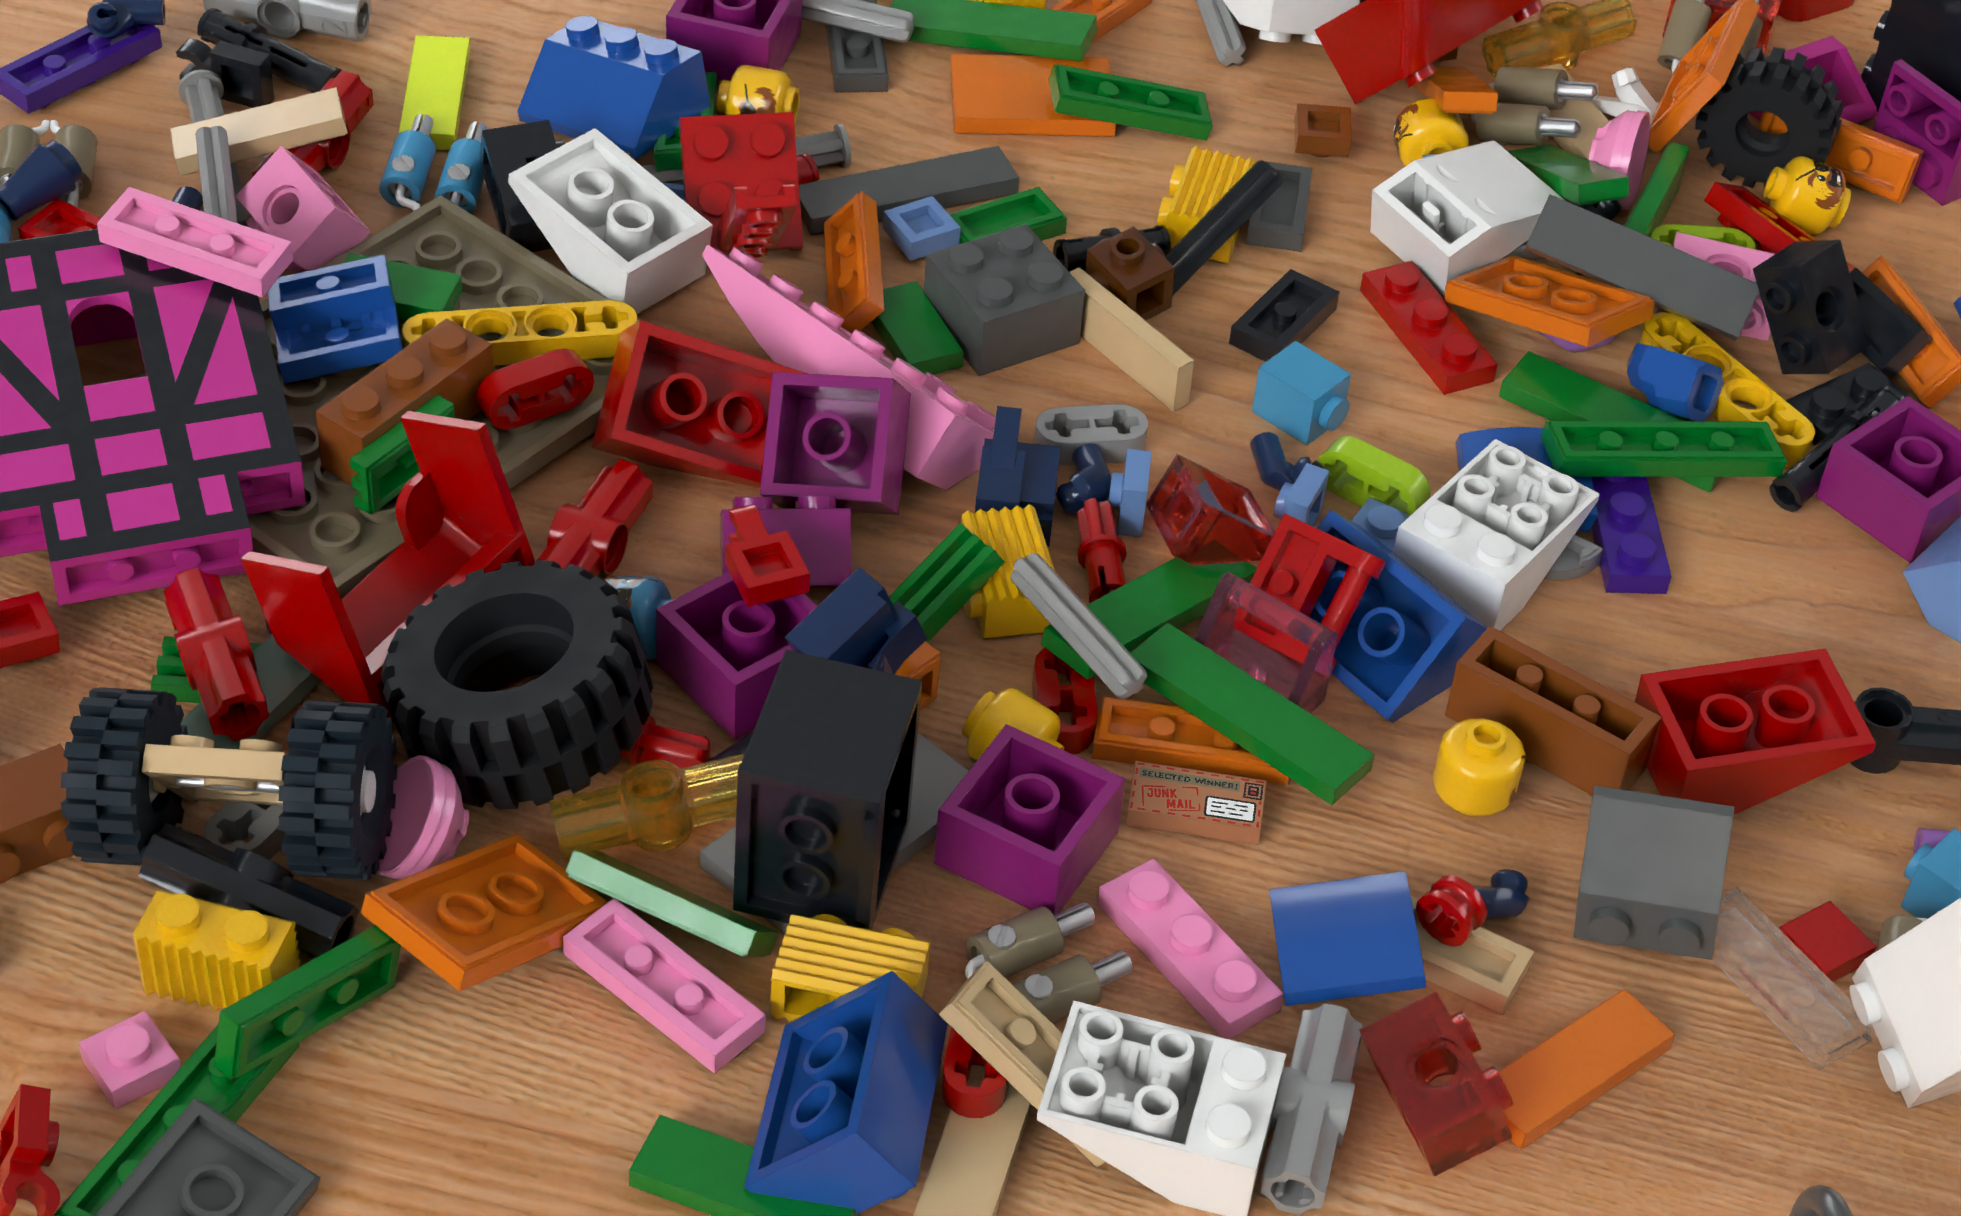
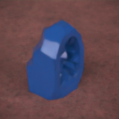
M1636 343L1627 362V374L1631 385L1644 392L1652 407L1688 421H1705L1714 412L1723 386L1721 368L1683 354Z

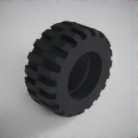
M536 560L534 566H523L520 561L502 563L500 570L485 573L483 569L465 575L466 581L454 587L448 583L433 593V601L426 606L419 604L407 616L405 622L407 628L397 629L387 650L389 654L386 655L383 662L381 675L384 684L383 694L408 758L422 755L446 765L452 771L457 781L464 804L483 808L486 802H492L493 806L500 810L518 809L520 802L533 801L538 806L555 801L553 795L570 789L574 794L590 786V778L598 772L606 775L619 764L621 760L620 752L623 749L627 751L632 749L643 731L642 725H645L650 716L653 704L651 697L653 683L631 611L626 601L619 597L617 589L598 576L593 577L592 573L583 568L569 564L566 569H561L558 563L546 560ZM541 675L540 677L521 686L503 691H496L499 688L516 680L530 676Z

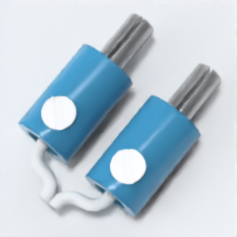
M423 114L416 115L411 130L401 132L396 137L379 186L380 194L387 202L398 207L411 208L413 211L421 207L418 202L420 201L436 153L435 143L429 137L434 123L433 119L425 114L424 119ZM472 122L466 138L456 140L451 145L435 193V198L441 195L469 213H472L476 208L485 180L480 165L482 130H487L488 127L482 122L479 123V126L478 122Z

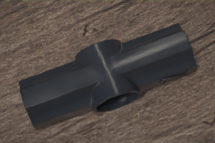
M1883 687L1865 690L1854 701L1876 742L1873 753L1850 762L1859 770L1873 774L1887 773L1894 770L1900 763V760L1961 765V710L1912 706V703L1904 695Z
M166 823L158 833L153 834L142 855V865L138 877L145 883L164 891L186 894L193 898L243 910H253L264 915L296 922L294 931H297L295 939L298 940L297 949L314 959L351 939L355 931V922L359 913L355 905L293 879L294 875L289 870L252 851L236 848L235 852H232L202 836L189 833L179 826L175 827Z

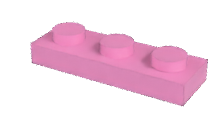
M131 187L126 189L97 223L99 241L262 298L293 261L291 241Z
M1154 858L1100 886L1097 905L1222 1038L1231 1039L1280 1011L1284 993Z
M615 898L563 936L564 955L714 1074L765 1033V1013Z

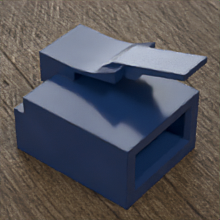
M997 406L993 439H985L982 449L975 513L979 509L988 512L991 508L1000 511L1003 507L1012 510L1017 505L1024 509L1030 504L1036 509L1046 545L1050 547L1061 447L1018 442L1022 409Z
M858 567L789 632L785 639L794 652L895 674L903 662L927 640V637L917 617L900 602L893 606L885 588Z

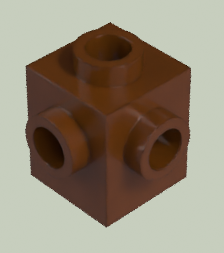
M1134 226L1113 237L1104 238L1096 245L1087 249L1086 273L1145 321L1172 307L1175 267L1167 260L1162 249L1157 244L1150 243Z

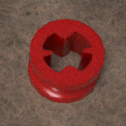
M1452 875L1442 876L1432 885L1431 891H1427L1417 901L1415 908L1418 920L1430 936L1449 946H1461L1469 939L1472 931H1475L1486 921L1487 917L1486 903L1480 893L1467 881Z

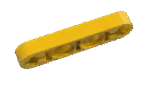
M616 300L427 312L417 314L403 324L402 341L404 349L447 318L477 336L487 333H497L505 336L500 340L488 341L492 344L493 366L513 365L564 348L573 350L582 360L612 358L615 356L620 333L637 322V314L630 305ZM546 329H559L565 332L554 337L537 334V332Z
M1671 312L1655 313L1651 320L1644 323L1639 341L1640 344L1683 354L1721 368L1723 386L1714 412L1711 414L1719 422H1768L1787 459L1785 467L1793 466L1810 450L1815 435L1813 424L1693 323ZM1732 401H1744L1756 406L1758 409L1739 407Z

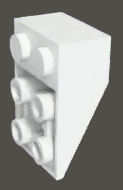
M1495 140L1414 160L1372 190L1370 232L1404 262L1413 261L1433 287L1445 298L1446 282L1501 260L1529 240L1549 194L1562 200L1564 199Z
M1494 439L1398 527L1393 552L1485 626H1491L1501 631L1524 608L1593 509L1600 494L1578 483L1572 477L1561 474L1525 455L1519 449Z
M1073 1001L1038 1109L1037 1120L1173 1203L1222 1216H1248L1271 1126L1286 1054Z

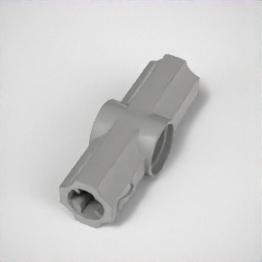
M203 0L204 10L217 8L232 18L257 22L267 30L269 35L279 39H289L300 30L362 42L368 33L369 20L372 14L371 0Z
M1323 1003L1320 1007L1313 1010H1303L1290 1068L1284 1067L1270 1126V1130L1275 1132L1272 1144L1269 1145L1261 1179L1263 1183L1260 1193L1268 1197L1278 1210L1302 1215L1307 1210L1322 1209L1335 1149L1336 1147L1341 1148L1355 1089V1084L1350 1083L1352 1072L1355 1070L1362 1039L1361 1031L1363 1024L1356 1021L1350 1015L1348 1008Z

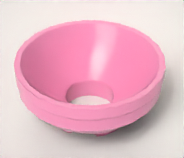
M1627 110L1611 120L1606 126L1598 127L1590 149L1588 160L1629 176V196L1617 199L1623 210L1631 209L1636 199L1645 167L1650 136L1649 112Z
M418 755L410 758L398 769L397 779L393 781V794H396L395 809L391 808L390 819L393 823L390 837L386 836L385 838L387 850L384 859H379L380 868L377 874L391 879L400 880L451 860L454 857L459 842L465 837L468 828L469 811L463 807L461 791L452 771L446 765L439 763L433 758Z

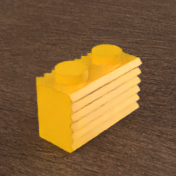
M1196 146L1191 149L1185 166L1175 164L1169 186V197H1163L1157 219V226L1163 225V229L1166 228L1168 231L1171 249L1256 163L1252 157L1245 160L1239 155L1234 158L1230 152L1223 155L1219 150L1212 153L1209 148L1202 151ZM1241 227L1209 260L1229 264Z
M1029 504L1024 509L1017 505L1012 510L1007 507H1003L1000 511L991 508L988 512L979 509L976 513L967 510L962 514L961 523L986 545L988 544L1005 561L989 580L964 604L967 618H977L982 632V639L1043 633L1045 627L1050 625V623L1017 588L1010 577L1016 560L1020 557L1025 558L1031 553L1040 555L1054 570L1036 509Z
M157 890L133 932L143 989L146 995L157 992L160 998L170 995L173 1002L183 998L187 1005L197 1001L200 1008L211 1005L213 1011L221 1008L225 1009L299 968L301 959L298 958V940H295L297 931H294L296 922L264 915L253 910H243L193 898L186 894Z
M791 914L782 946H780L779 956L776 958L775 968L772 971L770 1015L776 1020L784 1017L789 1022H792L890 971L899 976L922 998L928 978L930 942L918 940L907 931L897 928H888L879 932L850 926L833 915L820 914L811 918Z

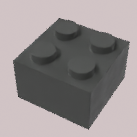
M1027 224L926 255L924 293L962 348L963 358L978 376L1079 344L1085 289Z

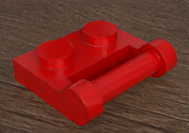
M1284 513L1228 627L1330 677L1338 661L1333 658L1337 646L1371 578H1379L1386 561ZM1338 560L1349 566L1310 645H1307L1298 639Z

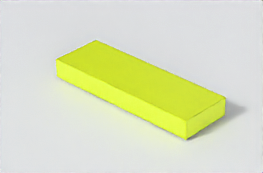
M415 36L399 134L406 130H411L416 115L423 114L424 119L425 114L433 119L434 124L429 137L435 143L436 150H450L451 145L457 140L470 59V38Z

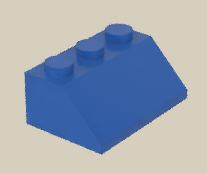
M593 16L575 17L569 20L564 28L545 39L518 108L519 121L531 123L549 120L553 132L572 138H577L596 128L625 153H630V157L637 159L654 148L657 138L665 133L667 134V139L676 134V127L679 125L680 117L701 116V111L709 106L711 108L702 53L699 50L679 45L670 39H658L638 33L633 28H621L598 21Z
M1330 510L1317 529L1386 561L1379 578H1371L1337 646L1333 658L1338 661L1331 674L1385 719L1393 723L1452 686L1457 661L1488 627L1364 528ZM1337 560L1298 639L1299 641L1310 645L1349 565Z
M893 971L784 1026L744 1185L749 1192L855 1209V1213H860L888 1199L899 1198L910 1189L916 1187L948 1023Z

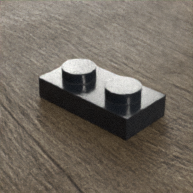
M1290 269L1231 326L1229 344L1267 362L1295 340L1302 344L1337 309L1339 291Z
M1867 363L1786 401L1813 424L1815 435L1812 444L1816 446L1834 430L1835 421L1844 412L1857 410L1880 387H1892L1899 391L1904 398L1910 397V395L1872 364Z

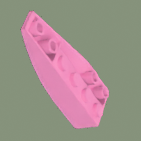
M707 245L702 256L727 300L758 344L775 363L808 374L894 378L911 393L903 469L916 478L944 490L951 488L980 469L985 439H993L996 416L971 401L965 402L955 395L957 391L955 388L931 373L926 372L924 374L899 358H896L895 361L891 360L883 354L886 348L873 338L857 329L852 334L841 327L844 319L832 310L816 301L813 302L811 307L801 301L800 298L804 291L777 274H773L770 280L760 274L764 264L743 250L734 246L728 255Z

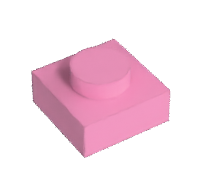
M146 1010L78 1042L83 1063L115 1110L165 1086L181 1068L179 1057Z

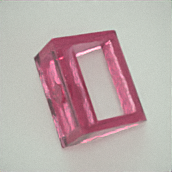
M1231 572L1225 573L1218 582L1194 639L1310 714L1325 700L1337 642V632ZM1237 606L1310 647L1302 667L1235 629L1234 622Z

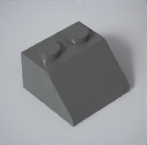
M1594 785L1573 938L1596 941L1607 945H1621L1664 952L1676 956L1712 960L1734 807Z

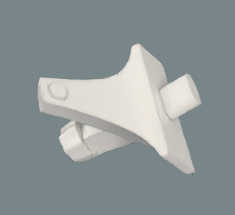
M1634 67L1617 71L1612 75L1617 97L1598 96L1594 104L1602 113L1614 117L1627 110L1649 112L1651 121L1659 102H1655L1640 82Z

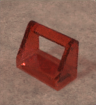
M1176 454L1146 502V506L1171 554L1191 565L1261 561L1275 533L1248 488L1179 454Z

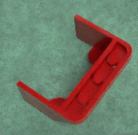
M1365 0L1314 31L1353 102L1356 104L1404 79L1408 88L1437 72L1432 64L1435 60L1511 15L1514 21L1519 23L1542 10L1544 6L1540 0Z
M407 411L400 417L420 469L405 484L396 501V519L404 542L342 599L327 566L252 551L247 552L241 558L277 645L346 702L372 703L385 706L388 710L387 718H391L392 722L394 720L383 694L382 666L386 655L389 654L387 650L397 629L407 628L405 625L407 616L419 604L426 606L433 601V593L448 583L454 587L466 581L465 575L480 569H483L485 573L500 570L502 563L520 561L523 566H533L535 563L531 547L486 423Z

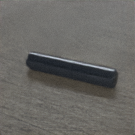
M1263 160L1257 161L1165 255L1167 260L1175 267L1173 295L1281 186L1283 181L1281 176L1267 162Z

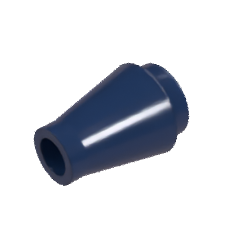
M52 140L45 146L37 144L3 186L0 187V202L7 208L11 220L17 221L24 214L75 191V182L83 177L82 169L74 156L61 143Z

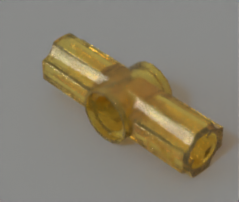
M1599 0L1581 7L1568 2H1553L1545 5L1540 10L1539 20L1484 38L1482 54L1487 64V71L1495 78L1502 66L1537 68L1560 63L1566 71H1569L1578 64L1580 53L1634 36L1637 20L1633 15L1631 3L1628 0Z
M744 754L679 769L677 765L669 761H645L626 771L620 784L550 800L549 803L563 859L571 858L574 849L600 851L633 842L638 847L647 851H667L684 843L691 835L692 828L735 818L738 769Z

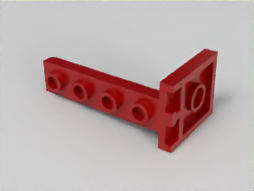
M793 112L680 117L679 132L684 200L713 224L710 246L722 252H731L735 246L754 258L767 256V250H802L804 246Z

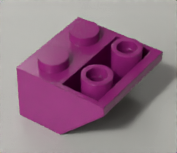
M1902 59L1895 61L1873 131L1924 150L1912 183L1940 205L1944 206L1961 198V102Z
M835 496L798 497V501H795V509H773L772 497H734L733 509L752 504L757 507L768 534L788 531L810 572V586H839L851 575V508H836ZM722 509L720 512L721 575L729 571L725 564V545L730 544L728 534L736 533L729 517L730 509Z

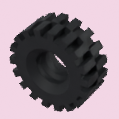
M1762 47L1750 49L1746 60L1739 53L1724 86L1700 109L1696 118L1695 130H1701L1697 138L1700 149L1710 147L1706 157L1709 164L1714 167L1721 162L1725 166L1721 174L1723 177L1731 181L1735 174L1745 178L1742 185L1750 188L1754 187L1756 181L1764 182L1765 188L1773 169L1777 166L1784 168L1789 161L1797 156H1805L1824 164L1842 123V120L1839 119L1843 112L1842 100L1834 101L1838 93L1834 80L1823 84L1822 80L1826 71L1819 64L1810 70L1804 66L1808 58L1807 56L1797 52L1794 60L1784 58L1785 49L1773 47L1769 57H1764ZM1753 111L1770 112L1778 116L1786 124L1788 131L1783 134L1765 133L1757 129L1750 122L1748 113Z

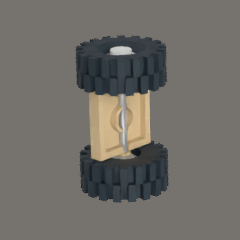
M100 687L90 690L89 697H83L79 704L81 716H73L70 730L73 734L72 742H66L63 757L68 759L67 773L62 772L61 788H66V799L61 803L62 817L69 818L64 831L67 841L73 842L71 851L75 857H81V861L141 866L142 855L153 834L158 833L166 823L176 826V823L182 824L185 812L181 806L183 798L185 800L282 805L283 812L279 816V831H285V836L281 846L283 855H288L286 864L290 871H294V875L369 880L371 879V874L376 875L380 868L379 859H384L387 850L385 838L391 835L393 823L390 819L391 808L395 809L396 794H393V781L397 779V764H393V756L397 751L395 738H390L393 724L391 718H387L388 710L385 706L372 703L306 701L303 703V710H298L294 717L296 729L289 730L286 740L289 746L287 754L283 752L282 744L268 740L244 739L240 741L239 749L214 748V741L211 739L188 735L187 725H181L184 716L181 705H176L177 698L174 694L168 693V691Z

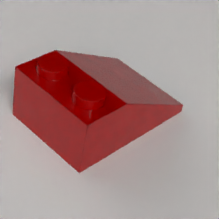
M639 320L620 333L591 448L651 466L760 488L773 372H805Z
M1826 648L1641 674L1635 703L1661 716L1647 764L1661 796L1733 806L1734 814L1873 753L1876 745L1871 732Z

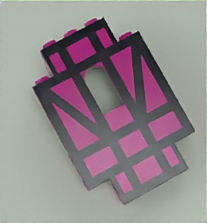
M98 229L0 243V557L48 549L58 606L171 586L177 573L199 567L208 574H218L219 577L246 573L241 558L247 552H253L248 515L306 505L302 461L259 297L99 241ZM138 337L147 376L83 386L75 347Z

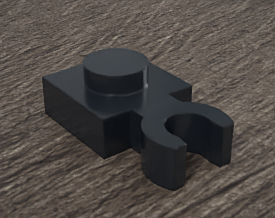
M196 39L186 40L176 51L177 57L192 62L179 74L180 80L189 72L209 70L216 73L222 80L224 87L222 100L251 108L271 104L274 100L270 54L220 41L211 49L207 44Z

